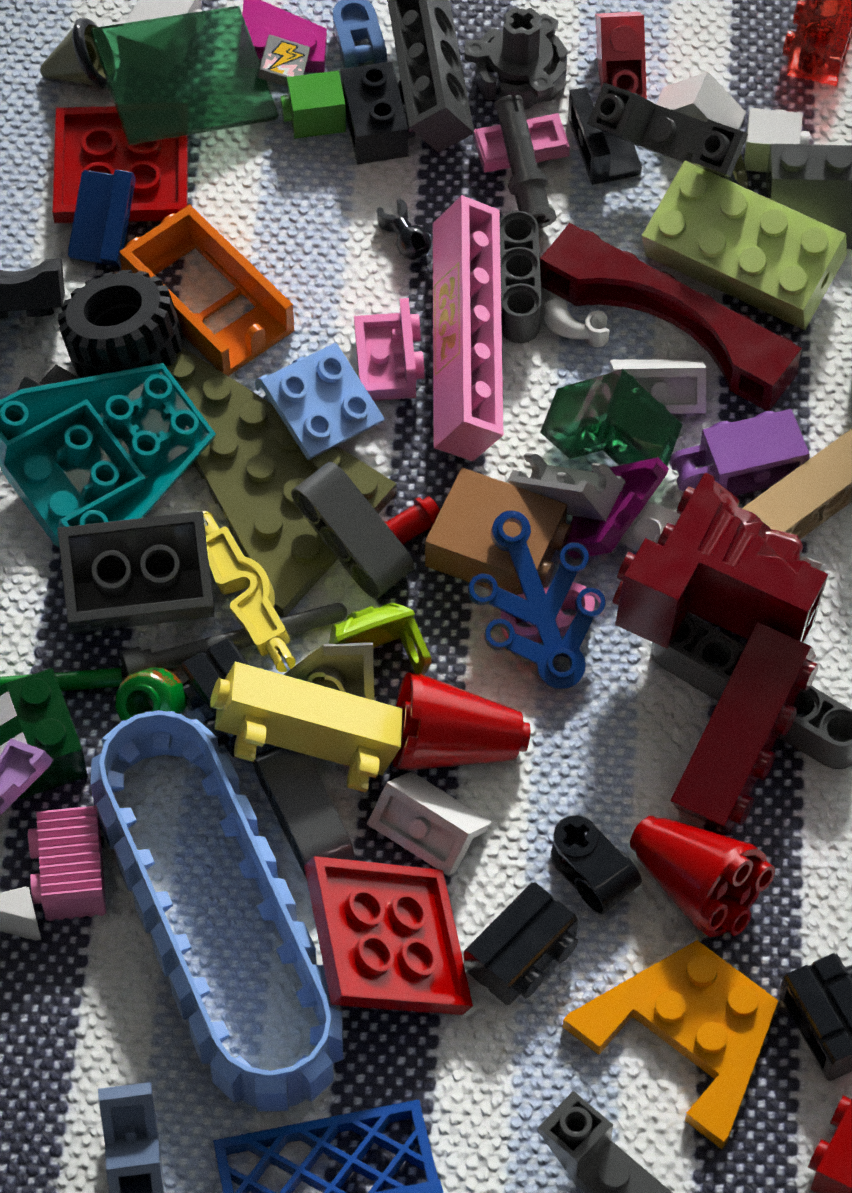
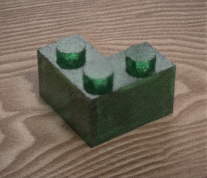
M621 369L557 388L540 433L569 459L604 451L618 465L659 457L668 466L683 424L662 403L658 402L632 375Z

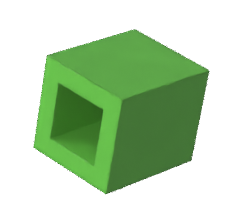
M339 71L287 77L288 95L280 96L283 122H292L294 139L346 132L345 100Z

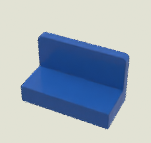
M115 169L114 175L90 170L82 172L68 248L70 259L121 267L119 251L125 246L136 183L133 172Z

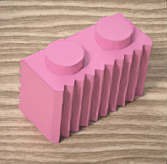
M87 806L36 812L37 828L28 829L30 858H39L40 873L31 874L30 876L33 904H42L45 919L48 921L105 915L106 901L101 829L97 807Z

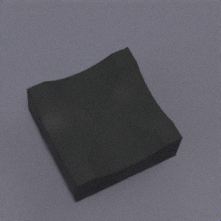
M62 258L46 259L41 264L23 271L0 270V320L8 318L9 311L26 310L27 317H43L53 315L54 308L62 307L65 296Z

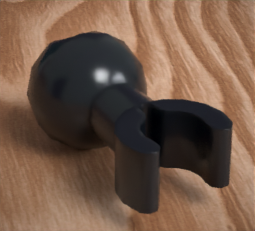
M397 199L396 201L399 218L395 215L386 214L381 207L377 208L379 226L385 231L397 234L396 246L402 256L410 260H416V258L428 254L432 242L431 237L426 229L418 225H411L408 221V206L404 200Z

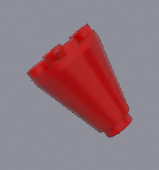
M654 816L644 818L636 826L630 839V848L636 852L639 862L694 927L708 937L721 936L726 932L733 936L740 934L747 927L751 919L750 908L756 901L759 893L770 885L775 875V867L767 862L766 854L752 844L667 818L657 819Z

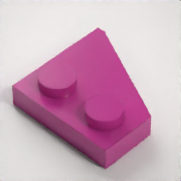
M262 0L243 1L238 53L239 70L259 71L264 47L270 34L310 47L304 72H325L327 28Z

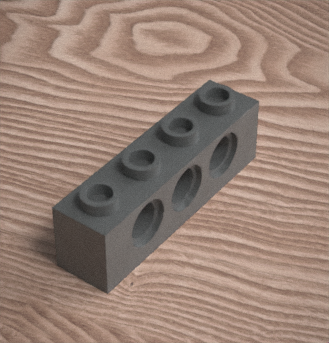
M387 0L409 128L439 153L474 134L450 1Z

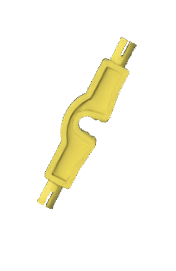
M203 512L208 525L205 526L204 524L209 565L220 592L228 595L248 588L230 603V609L235 619L250 636L260 655H270L278 672L287 671L281 659L282 656L289 668L292 669L295 666L296 660L286 646L290 642V637L274 609L275 593L265 570L255 560L243 555L226 526L219 529L211 512Z

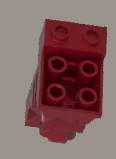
M704 473L696 489L688 486L683 493L677 507V513L681 515L675 526L667 523L657 543L645 538L636 554L628 552L617 574V579L621 580L612 601L613 604L618 606L615 625L668 649L689 612L748 640L757 622L804 643L814 625L828 574L812 567L806 561H800L803 544L799 540L798 535L770 529L757 515L738 507L740 501L730 491L718 484L714 476Z

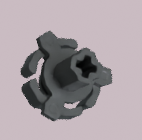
M514 7L504 14L502 32L492 28L480 40L466 41L465 60L476 63L475 83L485 99L493 100L496 98L497 84L496 78L487 69H493L500 75V98L512 95V102L515 103L513 97L520 95L523 99L524 110L539 102L551 101L556 98L566 86L568 56L567 48L560 38L555 35L558 28L557 19L545 13L539 15L532 8L520 9ZM553 61L556 69L551 75H548L546 72L551 69Z

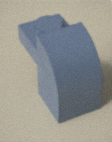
M151 1082L98 1089L109 1193H165L157 1116L155 1114Z

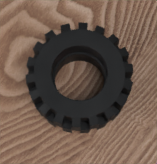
M122 270L116 274H113V272L105 273L103 277L88 280L85 282L86 285L84 287L76 288L71 293L72 298L65 300L62 304V312L58 314L59 329L73 367L80 378L163 363L165 366L173 365L177 360L176 353L182 350L183 332L169 290L166 285H163L161 279L157 276L150 277L147 272L139 271L133 273L132 270Z

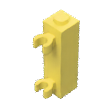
M236 661L225 680L219 678L212 691L210 706L217 709L215 730L237 735L234 747V757L254 762L257 746L263 747L265 743L350 766L347 775V788L366 793L369 787V777L376 778L378 774L383 775L401 748L403 709Z

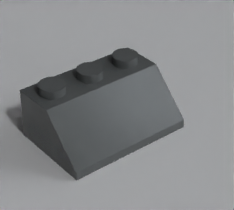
M771 144L766 172L767 198L846 233L847 249H852V145Z
M203 511L57 528L67 619L71 634L215 617Z

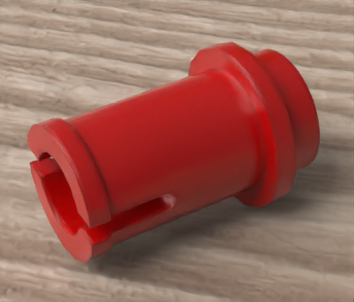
M430 496L424 499L420 497L415 498L413 506L385 522L402 545L426 530H431L440 509Z

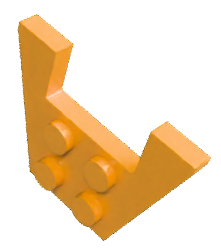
M696 940L570 1012L563 1019V1028L599 1055L631 1018L639 1021L715 1079L687 1111L685 1122L720 1149H723L728 1142L779 1000Z

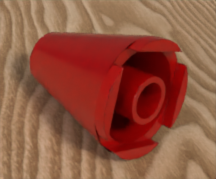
M406 673L404 675L396 706L403 709L401 748L392 760L393 767H396V769L412 771L515 761L519 751H527L531 730L530 723L523 722L522 712L420 673Z

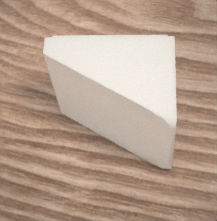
M29 887L1 892L0 931L32 940H41Z

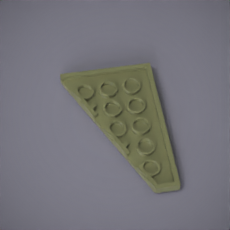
M182 347L181 352L176 353L177 360L173 365L166 366V368L216 433L215 439L193 463L201 478L209 486V492L213 500L220 506L229 523V529L244 556L255 560L265 570L274 589V609L281 618L286 617L337 561L336 556L295 505L291 495L292 489L327 462H333L348 475L379 514L397 494V483L339 446L307 460L270 402Z

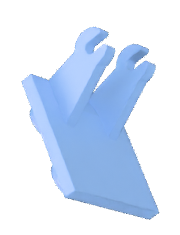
M336 342L307 357L302 356L294 360L291 365L270 375H263L255 380V389L257 391L264 390L265 396L263 399L272 403L307 460L381 424L385 420Z

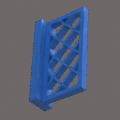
M419 1099L213 1140L223 1193H234L232 1182L239 1185L235 1193H275L257 1182L271 1164L292 1175L279 1193H293L301 1181L322 1193H346L340 1188L353 1171L375 1182L368 1193H443ZM412 1118L414 1132L404 1145L382 1134L389 1123ZM352 1130L364 1137V1140L352 1155L330 1144L340 1132ZM302 1141L313 1149L301 1165L298 1166L279 1155L287 1143ZM374 1143L396 1155L383 1173L361 1161ZM417 1144L420 1154L413 1151ZM250 1151L261 1159L249 1175L245 1176L229 1166L227 1155ZM322 1154L344 1165L331 1183L309 1172ZM406 1160L424 1170L427 1182L405 1186L392 1178Z

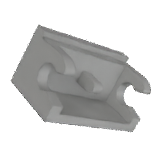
M533 453L524 454L526 462L530 463L532 467L531 477L528 478L521 471L512 470L507 480L511 485L567 504V515L602 521L607 520L625 484V480L621 476H615L605 464L592 463L591 468L593 472L548 465L540 455Z

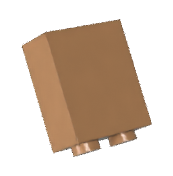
M461 467L425 541V566L468 582L478 574H488L496 580L498 587L515 595L523 594L524 592L509 552L500 550L491 538V529L497 516L506 511H517L522 513L530 523L531 534L527 545L543 588H546L554 570V563L551 562L556 550L561 552L572 530V525L566 523L567 504ZM507 522L503 525L504 533L510 537L518 536L521 533L519 525L515 522ZM478 582L476 584L481 587L492 590L490 585L486 582Z

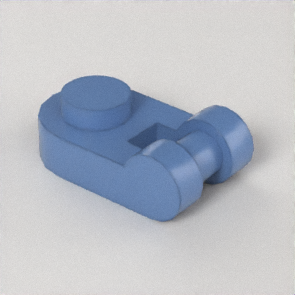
M340 0L335 4L333 8V29L339 46L343 68L358 67V63L372 61L373 64L387 62L386 45L373 5L367 0ZM367 39L369 43L355 46L353 41Z

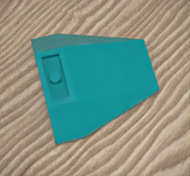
M163 363L20 389L0 400V469L47 536L57 547H59L57 528L144 518L216 436L214 430Z

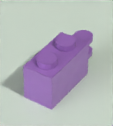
M788 409L779 412L765 411L753 418L736 422L722 421L712 425L710 428L702 429L700 445L676 451L669 457V464L679 474L676 482L681 491L685 492L688 486L696 489L703 474L708 473L714 476L718 484L726 488L734 496L772 487L808 461L810 453L793 411Z

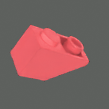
M640 12L595 14L596 51L601 88L604 83L647 99L644 15Z

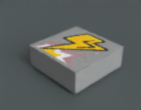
M269 34L257 78L287 87V77L304 75L310 47Z

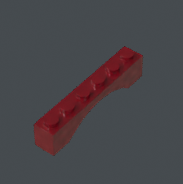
M569 223L540 258L542 288L575 306L606 305L625 307L649 313L675 325L690 335L710 354L721 370L731 392L766 411L772 409L798 374L802 348L795 345L788 337L775 334L756 324L749 316L736 313L717 303L710 295L693 290L677 281L671 274L658 271L640 261L634 254L628 251H621L601 240L592 231L583 230Z

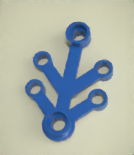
M517 511L503 512L497 516L493 523L491 538L500 550L509 552L526 600L498 587L496 580L488 574H478L472 578L468 586V595L471 601L477 605L489 604L535 626L543 645L515 634L512 624L505 619H495L488 624L484 633L485 642L494 650L505 649L536 664L539 677L549 687L559 690L571 688L581 680L585 672L586 663L580 651V646L593 619L602 613L606 604L605 597L600 590L596 588L582 590L575 601L577 613L562 639L555 619L576 575L582 572L588 563V551L579 543L565 545L558 557L560 566L545 594L527 545L531 534V526L528 519ZM507 522H515L519 525L521 533L518 536L510 537L504 533L503 525ZM569 551L578 552L582 557V563L578 566L569 565L565 560V554ZM478 582L488 583L492 589L491 595L479 597L474 591L475 584ZM585 596L595 597L599 603L598 609L595 611L584 609L581 603L582 598ZM495 627H503L508 633V639L505 642L498 643L491 638L490 631ZM555 657H566L570 662V669L567 672L557 671L553 666V659Z

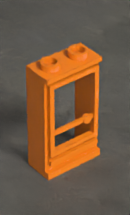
M188 205L178 213L165 217L158 226L143 236L129 241L119 251L121 271L132 270L133 273L143 271L149 273L150 277H154L193 249H196L236 289L199 314H194L172 291L169 290L183 336L216 369L230 376L294 331L293 304L191 205ZM241 294L255 306L216 334L203 322V320Z

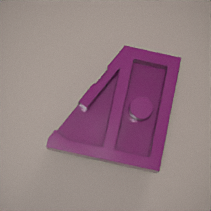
M659 457L609 467L615 476H621L625 480V484L607 520L602 521L573 516L570 524L572 525V530L565 545L579 543L587 549L589 557L612 553L668 473L669 468ZM576 551L567 552L573 559L582 558Z

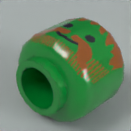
M151 667L129 675L120 684L116 693L115 707L121 721H126L136 714L158 710L166 712L175 711V713L183 715L186 708V694L183 690V683L174 673L164 668Z

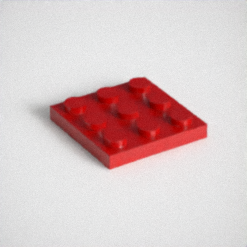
M188 104L56 108L53 183L54 223H73L81 174L84 170L113 175L115 169L133 172L136 183L129 222L162 221L168 215L176 214L187 207Z
M314 856L304 865L331 1005L463 1015L473 1007L443 870Z

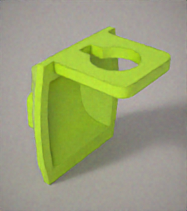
M390 603L375 609L373 606L350 613L346 621L333 625L331 629L329 644L373 643V648L400 638L416 674L425 675L432 663L430 653L414 619L415 613L412 609L403 605Z

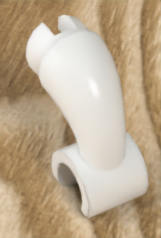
M554 298L545 303L544 321L555 334L573 340H585L588 345L593 347H603L607 344L610 331L604 328L607 325V315L603 311L591 312L587 315L585 323H581L571 316L567 310L568 305L564 300Z

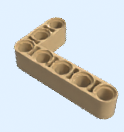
M852 429L742 509L757 515L770 529L798 535L799 540H801L852 502Z

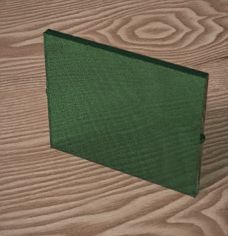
M240 6L91 28L90 34L107 80V89L111 92L129 145L278 119L279 114L267 81L257 78L261 60L255 51Z

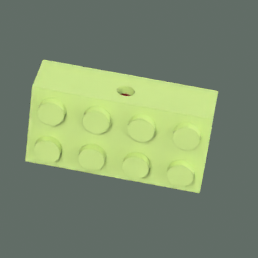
M685 160L642 234L646 257L803 330L807 328L847 256L846 233Z

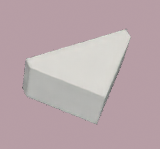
M708 71L665 86L656 103L659 106L705 122L709 119L740 130L746 115V111Z

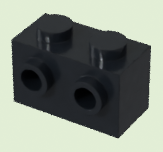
M392 61L340 69L346 120L357 165L409 157V138H415L416 133L409 128L407 112H404L403 108L405 100L401 78L396 79Z

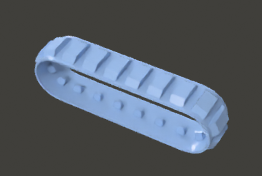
M158 710L136 714L126 721L123 720L102 738V752L91 760L90 785L94 806L97 807L99 823L110 849L115 850L117 866L128 891L133 892L135 908L145 932L151 933L153 950L164 976H169L172 995L183 1020H188L190 1037L202 1064H210L212 1082L234 1103L242 1100L250 1106L257 1107V1112L289 1111L290 1106L298 1105L304 1100L312 1102L334 1081L333 1063L343 1060L342 1012L336 1009V1005H331L324 966L317 965L316 947L305 923L297 921L296 903L285 879L278 878L276 859L266 838L259 836L258 820L246 795H240L239 778L228 754L219 753L218 738L197 719L190 720L182 714L175 713V711L166 712ZM161 755L185 758L191 764L200 767L207 776L201 781L206 795L218 796L227 816L220 821L225 837L236 836L245 856V859L238 864L244 879H255L264 901L257 906L263 921H274L284 943L276 949L282 964L293 963L303 985V988L296 992L302 1008L312 1007L320 1023L319 1026L310 1028V1045H315L316 1047L309 1056L304 1055L291 1067L269 1071L252 1068L241 1056L233 1058L222 1044L229 1037L224 1021L211 1022L202 998L210 993L205 977L192 978L183 957L184 954L191 950L189 940L186 934H173L165 912L173 906L167 891L155 892L146 871L155 864L149 849L137 850L129 832V828L137 822L131 808H119L113 794L114 792L124 790V772L145 758Z

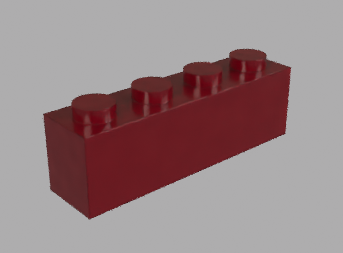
M757 622L670 800L677 809L728 833H731L735 823L742 825L745 822L754 802V798L750 797L749 794L757 778L764 780L767 777L775 760L776 754L771 752L778 734L785 736L794 722L797 708L792 707L800 689L807 691L817 674L819 664L814 662L816 655L812 646Z

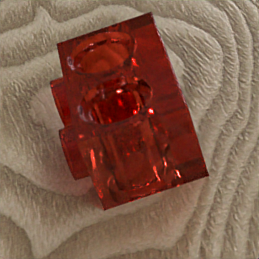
M798 0L792 24L798 26L796 31L788 30L782 52L783 56L789 57L787 75L837 86L852 40V0Z

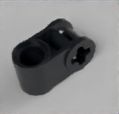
M573 815L560 820L556 825L553 834L554 843L550 854L551 862L555 869L578 891L581 898L593 911L601 915L605 914L642 883V877L635 864L627 855L618 850L592 821L583 816Z

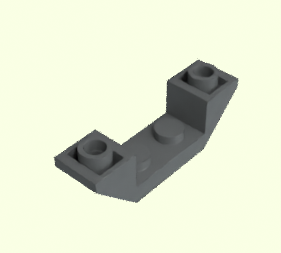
M607 83L603 84L587 122L588 125L653 153L681 163L685 160L718 176L731 177L748 136L744 131L709 119L705 122L659 106L638 94Z
M574 1091L538 1127L539 1134L575 1185L585 1193H673L611 1140L613 1124Z

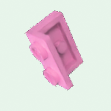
M409 298L399 299V313L354 316L359 379L373 401L416 398V379H424L425 377L423 351L414 352L413 342L421 341L419 314H410Z

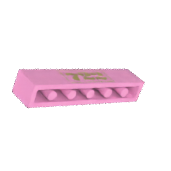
M461 195L433 222V432L435 449L474 461L503 436L500 211Z

